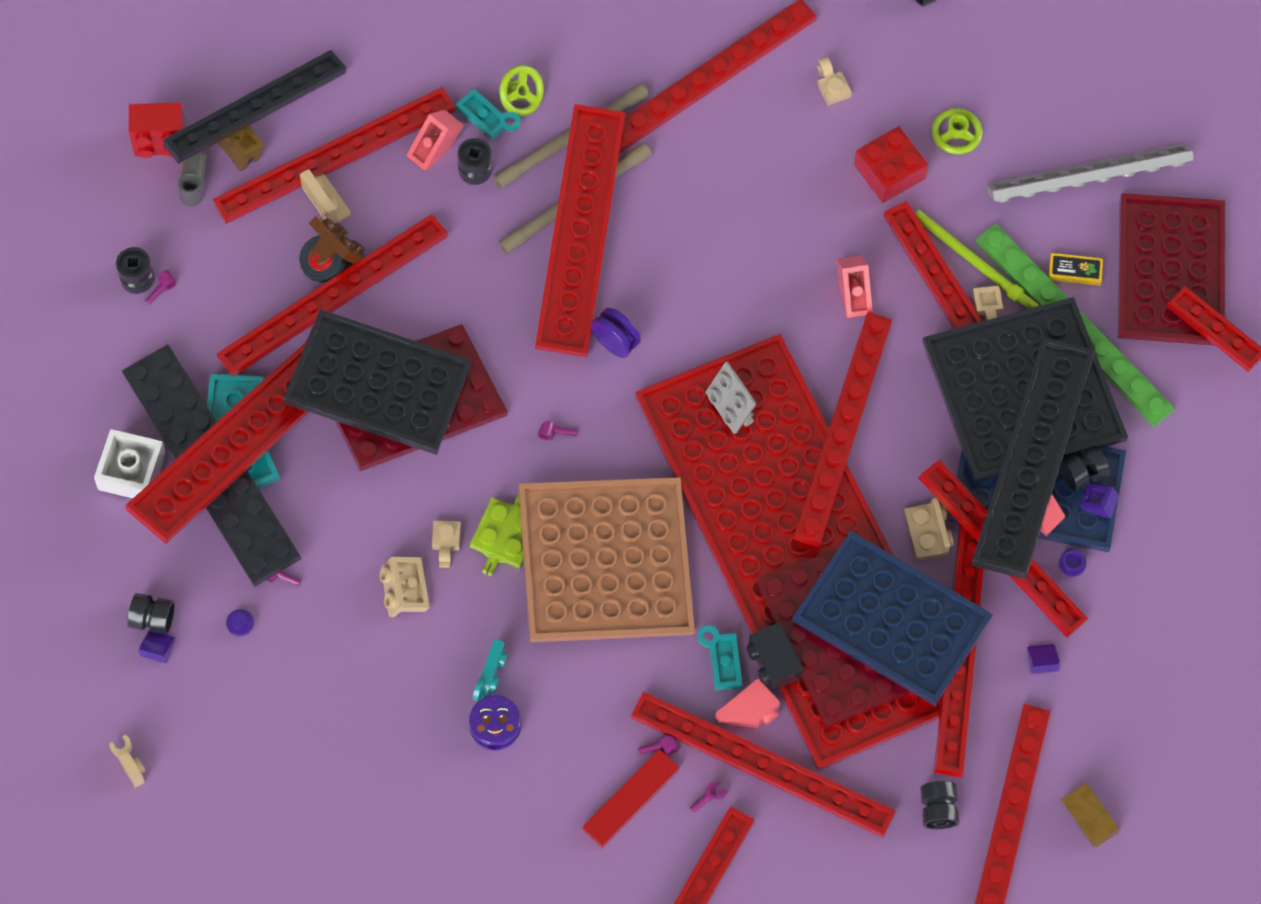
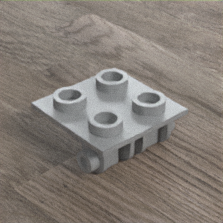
M725 362L705 393L722 416L724 422L736 434L743 424L746 427L753 423L751 411L757 403L729 363Z

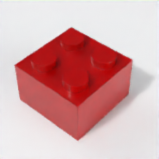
M182 103L129 104L128 132L134 156L151 158L153 156L166 155L172 157L163 146V140L187 127Z
M900 126L857 149L854 166L882 203L887 202L926 179L929 165Z

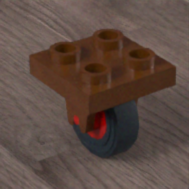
M315 216L308 223L319 236L312 237L304 244L300 252L299 261L304 274L313 281L326 283L343 272L346 261L355 264L366 257L363 254L365 251L363 246L356 240L351 241L346 236L348 231L338 222L334 223L329 218L324 220Z

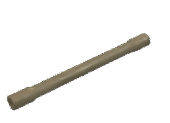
M640 83L603 109L622 112L648 97L649 93L646 87ZM570 129L515 164H511L493 175L496 185L500 189L520 178L523 173L568 145Z
M641 143L618 161L615 179L652 155L647 144ZM558 203L498 241L501 250L505 254H509L525 243L532 235L556 219Z

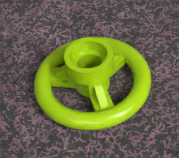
M517 65L509 69L500 83L499 94L501 103L508 112H515L519 116L533 113L539 107L544 94V85L540 74L528 65ZM519 73L517 79H511L514 75ZM527 74L535 81L536 95L529 91ZM522 98L531 104L526 108L519 109L510 102Z
M952 108L941 112L933 121L931 128L932 137L936 145L943 151L956 155L966 154L974 150L981 142L983 135L979 119L973 113L960 108ZM951 117L948 122L947 132L940 135L939 127L946 118ZM969 121L974 126L975 135L968 131ZM953 138H962L970 143L962 147H954L945 142Z

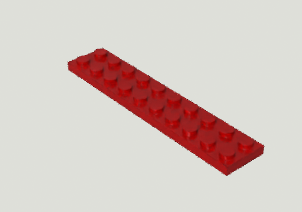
M574 104L535 349L587 357L591 322L593 321L625 112Z
M306 342L126 504L125 510L163 543L167 544L309 412L284 404L283 399Z

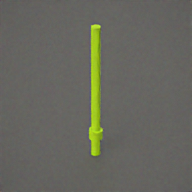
M921 210L915 213L920 223L1007 292V296L1015 303L1018 301L1027 309L1040 306L1025 294V290L1018 284H1012Z

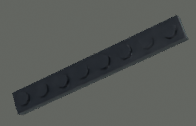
M330 50L165 138L163 146L179 164L346 73L347 67Z

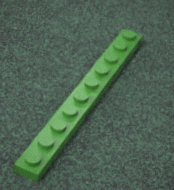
M994 224L977 237L976 244L1015 284H1018L1025 290L1027 296L1040 306L1068 298L997 224ZM1079 310L1105 378L1153 428L1171 415L1175 408Z

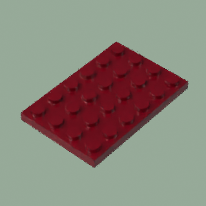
M1121 193L1119 211L1118 339L1213 345L1166 306L1185 285L1225 317V200Z
M463 324L417 340V342L472 360L469 373L443 440L507 416V410ZM335 421L360 472L419 450Z
M839 548L756 582V587L774 624L780 622L803 669L801 679L825 729L912 693L792 621L793 616Z

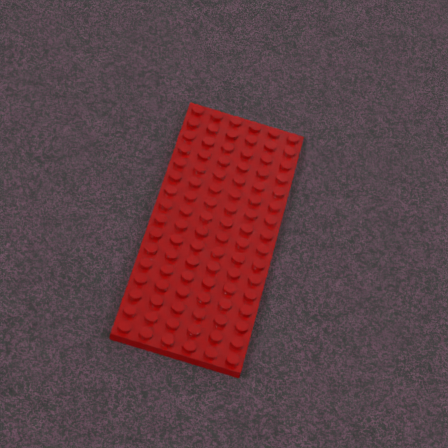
M781 334L635 392L636 400L674 477L681 478L682 494L751 634L774 625L772 617L756 587L757 581L839 548L850 531L893 555L847 463L819 548L793 539L829 428ZM725 362L729 363L757 403L751 411L753 423L746 427L743 424L736 434L724 422L722 416L705 393ZM802 679L778 689L818 770L939 719L941 698L937 705L934 706L914 693H910L825 729Z

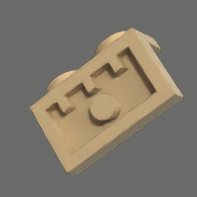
M309 169L300 174L303 191L324 220L329 218L336 223L351 215L350 210L324 174L314 177Z
M936 497L932 498L930 504L904 508L903 514L916 562L948 556L950 546L953 545L951 530H946L944 523L947 520L945 507L939 505L938 499Z
M391 557L380 569V580L384 585L385 591L384 605L388 609L389 617H396L400 612H426L430 606L421 557Z

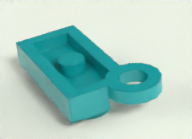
M472 89L455 104L456 110L491 141L498 137L503 130L513 132L520 127L521 121L517 113L505 112L502 114L475 89ZM512 118L515 120V123L508 125L505 121Z
M707 625L702 627L698 632V642L701 646L710 648L714 690L742 689L743 684L736 633L720 635L719 631L713 626ZM709 632L713 634L714 638L711 641H707L703 635Z
M494 639L481 677L477 681L473 700L479 701V699L489 696L490 693L495 694L499 683V678L496 675L499 668L504 669L508 658V653L505 652V642Z

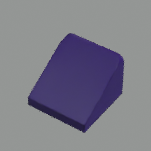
M1089 484L1080 508L1105 518H1111L1119 495L1113 486Z
M149 630L139 647V654L145 658L167 663L176 638L153 633Z
M1055 644L1027 646L1031 674L1059 670L1060 660Z

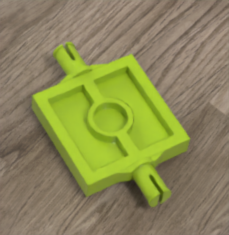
M517 494L513 504H507L492 497L470 543V548L483 553L488 558L482 569L484 574L488 571V576H493L498 563H507L520 569L523 562L519 494Z

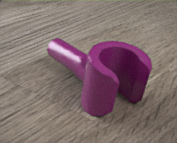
M164 270L157 276L160 285L145 299L148 304H151L164 290H171L175 287L176 281L169 270Z
M545 421L540 427L538 437L544 440H551L554 433L577 436V429L561 428L551 421Z
M283 571L267 579L272 583L279 577L298 587L301 580L285 574Z
M665 736L656 744L638 748L639 754L663 749L665 754L669 756L679 751L678 744L672 736Z
M711 782L708 784L707 793L690 807L693 813L713 798L723 799L726 797L727 790H721L718 794L715 792L716 787L721 782Z

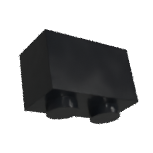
M780 622L749 635L748 645L746 646L748 655L752 661H757L760 668L758 669L759 678L764 685L768 684L771 692L801 680L803 669Z

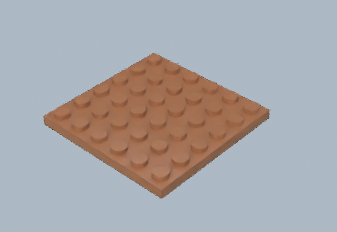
M680 477L519 483L518 494L530 642L694 635L695 628Z

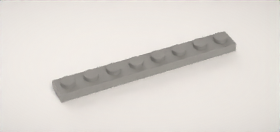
M1183 143L987 183V194L994 201L1007 202L1012 197H1032L1036 195V192H1056L1065 186L1081 187L1086 185V182H1105L1114 176L1130 177L1139 171L1154 172L1160 170V167L1168 165L1178 167L1184 165L1185 162L1193 161V150Z

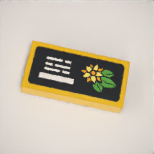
M1051 253L1048 278L1051 281L1101 286L1103 259Z

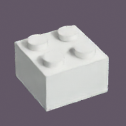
M110 429L94 476L98 490L134 498L160 474L166 456L163 441Z

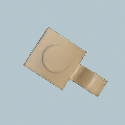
M828 57L819 59L817 70L822 79L818 80L817 85L827 106L850 98L852 92L842 72L834 74Z
M999 286L973 288L974 307L979 316H984L985 320L996 318L997 314L1003 313L1004 308Z
M433 521L432 550H439V568H450L451 550L459 551L460 521Z
M123 735L122 737L126 744L122 749H117L113 742L109 743V746L136 788L145 783L142 776L145 769L138 757L134 759L131 757L132 743L127 735Z

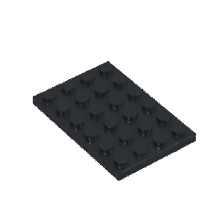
M320 309L285 393L283 403L437 455L469 373L472 360Z

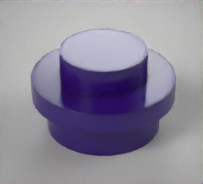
M1069 550L1061 555L1059 568L1066 576L1077 577L1084 572L1086 559L1080 552Z
M237 609L228 615L226 626L231 634L245 636L252 631L254 619L250 612Z

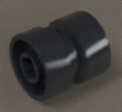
M478 138L467 139L461 143L457 153L460 177L464 182L471 185L484 183L492 173L490 146Z
M138 247L126 248L120 252L116 259V267L123 288L134 294L144 293L149 290L154 283V273L147 252Z
M1096 445L1080 451L1079 457L1074 454L1063 459L1060 467L1061 475L1066 485L1073 492L1088 487L1090 481L1097 483L1110 475L1107 460Z
M135 593L129 607L128 627L139 630L149 627L153 633L167 635L173 622L175 601L160 597L153 601L151 595Z
M935 781L923 784L920 787L921 803L926 806L923 808L922 813L923 826L928 829H948L959 825V810L954 805L958 800L957 785L950 781Z

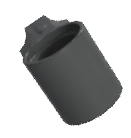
M202 152L183 161L181 177L178 180L180 199L188 206L198 205L204 197L203 185L208 157L207 154ZM189 188H195V189L192 190V191H188V190H187V189H189Z

